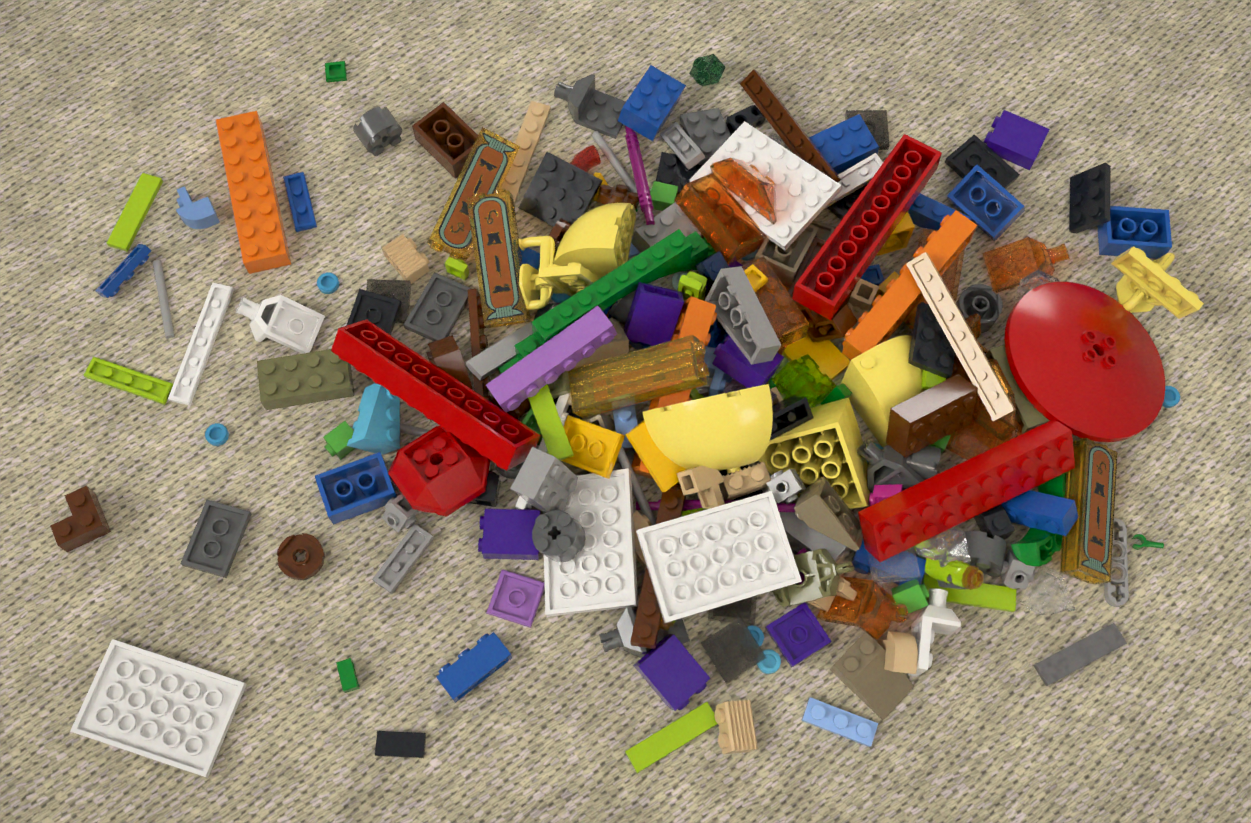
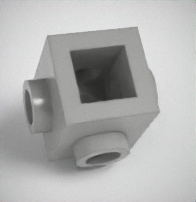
M789 469L785 472L780 470L770 476L772 480L766 483L769 487L767 492L772 491L775 501L777 503L785 502L787 505L799 498L797 494L806 490L795 469Z
M402 493L396 498H391L384 506L386 511L381 518L398 533L405 527L409 529L417 521L415 516L419 510H414Z
M1009 549L1001 572L1003 584L1012 589L1021 588L1026 590L1028 583L1034 579L1035 566L1025 565L1018 560L1013 550Z

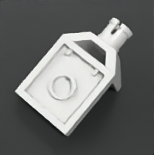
M282 295L265 299L260 304L243 297L236 310V313L251 319L249 325L255 341L261 342L267 337L302 354L311 351L325 318L324 315Z
M930 589L928 606L920 612L911 625V634L915 637L917 643L918 660L916 674L907 673L909 676L917 677L931 667L933 655L929 652L935 633L949 635L961 627V621L953 610L948 609L946 606L948 591Z

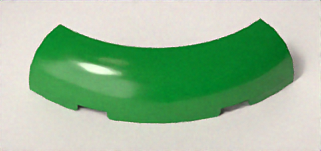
M1073 469L1039 485L1038 492L1070 499L1075 494ZM1030 528L1026 535L1020 541L1011 544V547L1018 560L1025 565L1042 566L1052 560L1051 556L1055 552L1061 550L1067 535L1064 536Z

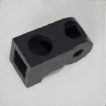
M751 105L728 116L726 125L732 135L744 121L756 128L763 124L766 118L756 105Z

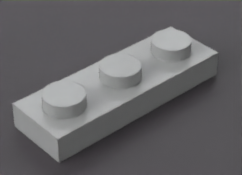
M677 122L660 133L665 143L688 170L705 158L703 152Z
M414 524L372 580L393 594L433 541L434 537Z

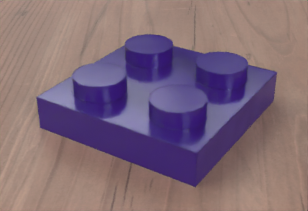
M805 602L765 627L791 668L832 642Z

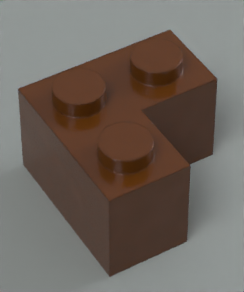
M798 302L791 307L813 342L842 338L857 323L856 317L847 304H842L831 320Z
M453 335L428 343L430 351L426 352L429 361L470 389H473L460 349Z
M87 485L65 495L72 516L50 525L57 545L66 552L111 532L96 493Z

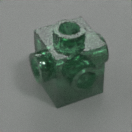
M715 54L695 59L689 74L701 86L719 83L726 67Z

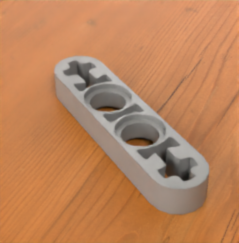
M1112 518L1111 526L1115 524V527L1120 531L1116 533L1115 540L1110 541L1109 548L1110 546H1116L1120 550V556L1114 557L1109 551V559L1104 564L1109 576L1104 574V596L1109 605L1120 607L1127 602L1129 597L1127 530L1123 521ZM1110 530V540H1111L1112 538H1114V531H1113V530ZM1111 568H1116L1120 571V579L1112 578L1110 575ZM1116 584H1122V586L1117 587V594L1121 595L1122 598L1116 601V598L1112 597L1111 594L1116 591Z

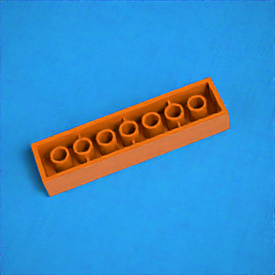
M253 111L216 119L243 264L249 274L291 265L265 134L258 112Z
M957 210L951 216L948 214L940 223L941 227L938 232L934 230L927 238L925 247L920 246L913 255L916 258L927 252L940 276L944 274L971 242L977 228L975 223ZM906 263L899 271L900 275L897 280L893 278L885 288L887 291L884 295H878L873 301V307L869 313L865 311L860 316L857 327L855 329L851 327L845 334V340L842 343L844 346L842 354L850 360L887 341L923 299L924 295Z
M692 296L684 301L664 357L686 350H693L699 354L703 364L704 355L702 352L704 346H707L710 341L711 334L708 333L710 325L715 323L717 317L715 304ZM697 382L652 395L648 410L691 401L692 398L689 397L691 389L695 388ZM635 451L631 464L634 473L653 479Z

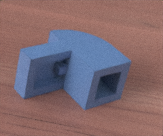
M185 186L177 189L180 198H177V202L180 208L176 209L185 225L193 229H205L220 223L208 197L192 202Z
M704 346L701 376L712 378L709 390L710 397L719 395V392L724 393L726 382L732 383V377L712 364L716 357L713 354L716 348Z

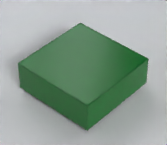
M345 61L325 63L327 83L347 81Z

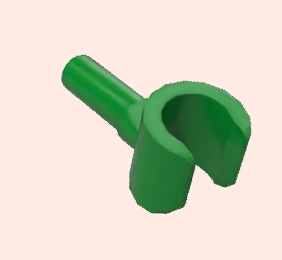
M1136 534L1132 538L1139 539L1142 545L1133 544L1132 548L1140 550L1143 547H1164V543L1146 540L1142 534Z

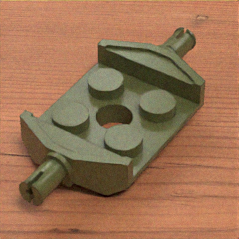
M817 549L794 555L798 571H801L805 576L803 584L797 583L770 592H773L777 602L783 607H791L792 605L836 596L840 574L852 572L854 567H849L853 566L851 561L837 564L827 549Z

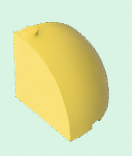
M611 203L599 206L583 214L564 234L556 251L553 264L568 266V263H580L581 266L602 278L626 263L629 259L637 215L634 206L631 203Z
M902 335L887 340L853 358L841 382L852 392L848 397L850 402L882 447L888 445L886 444L891 408L926 391L922 389V369L908 363L912 340L910 335Z
M769 384L642 412L647 430L659 450L671 461L686 469L703 465L718 471L727 469V474L735 473V471L739 472L741 466L753 464L763 456L768 447L772 432L773 410Z
M849 398L810 408L814 418L770 440L765 453L759 459V462L765 463L771 475L780 470L785 472L789 469H795L805 487L824 476L849 509L868 506L870 494L867 482L868 465L867 460L857 453L863 441Z

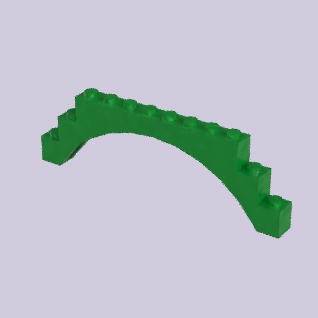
M678 229L531 322L533 334L514 345L516 357L498 368L499 375L595 307L599 306L602 311L619 299L635 291L639 282L648 284L677 272L697 270L695 265L711 254L720 251L722 256H724V247L712 233L702 239L696 231L686 237Z

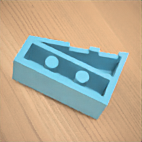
M376 383L365 387L358 408L360 413L357 421L353 424L354 432L352 439L348 440L347 446L372 453L381 452L382 455L399 449L400 398L392 395L389 390Z

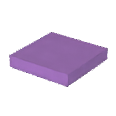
M502 569L486 613L531 628L545 589V583Z

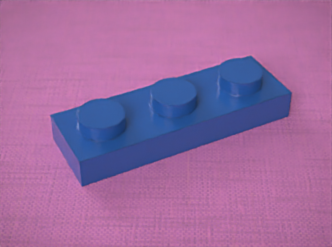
M138 244L95 292L105 298L116 295L120 290L119 286L121 283L128 281L135 272L133 270L148 260V254L152 250L146 245Z

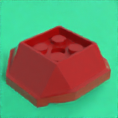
M436 426L399 449L388 474L414 510L436 513L437 515L447 517L486 491L490 459L480 455L477 450L468 444L461 442L458 437L445 431L442 426Z

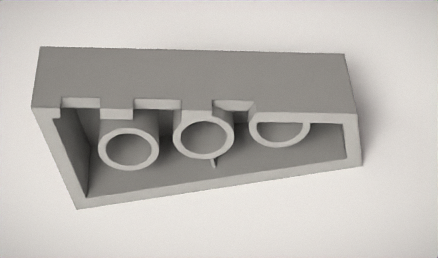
M742 266L720 269L705 301L716 305L717 320L751 365L772 361L781 343Z
M779 512L794 555L803 548L808 552L817 549H827L834 561L837 562L846 550L847 546L808 527L804 521L797 517L795 512Z

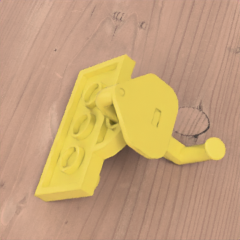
M551 236L518 239V245L523 251L528 247L540 246L539 271L529 264H522L520 267L519 286L527 310L544 308L550 301L553 293L567 294L572 297L600 279L598 275L593 274L589 269L581 266L580 263L572 262L568 263V266L553 264L555 241Z
M1133 246L1117 256L1111 263L1124 274L1116 284L1118 302L1131 313L1148 312L1155 305H1162L1180 319L1198 311L1204 304L1194 292L1184 288L1177 278L1171 277L1165 272L1175 259L1173 253H1167L1159 259L1151 261L1146 257L1144 251Z

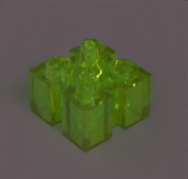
M808 354L800 357L798 360L795 359L788 362L772 379L778 391L788 394L784 399L790 396L807 397L810 408L820 404L836 387L835 383L826 374H822L819 371V366Z

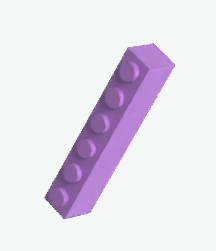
M597 306L486 384V386L506 413L515 410L525 399L535 396L539 389L556 381L563 372L573 369L583 358L590 357L597 348L603 344L610 343L614 336L617 335V332L600 307Z

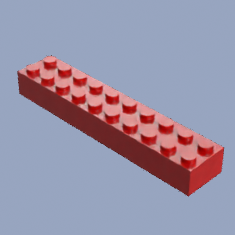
M904 134L796 282L792 299L831 320L937 170L942 152Z
M367 319L338 328L331 351L339 356L341 360L348 362L357 371L370 377L373 382L389 390L392 395L401 398L408 406L423 413L427 419L433 420L442 426L445 431L452 433L461 442L477 450L480 455L489 458L499 468L507 471L526 460L531 448H536L541 435Z
M1053 419L859 511L865 549L879 562H882L1074 469L1072 430Z

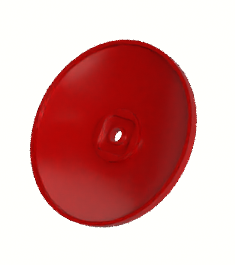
M1051 282L1040 285L1025 294L1015 304L1009 314L1005 327L1004 341L1007 361L1019 388L1029 402L1049 421L1055 419L1071 429L1073 435L1095 442H1118L1129 439L1146 429L1155 420L1162 408L1165 396V374L1162 361L1148 332L1122 304L1095 288L1074 282Z

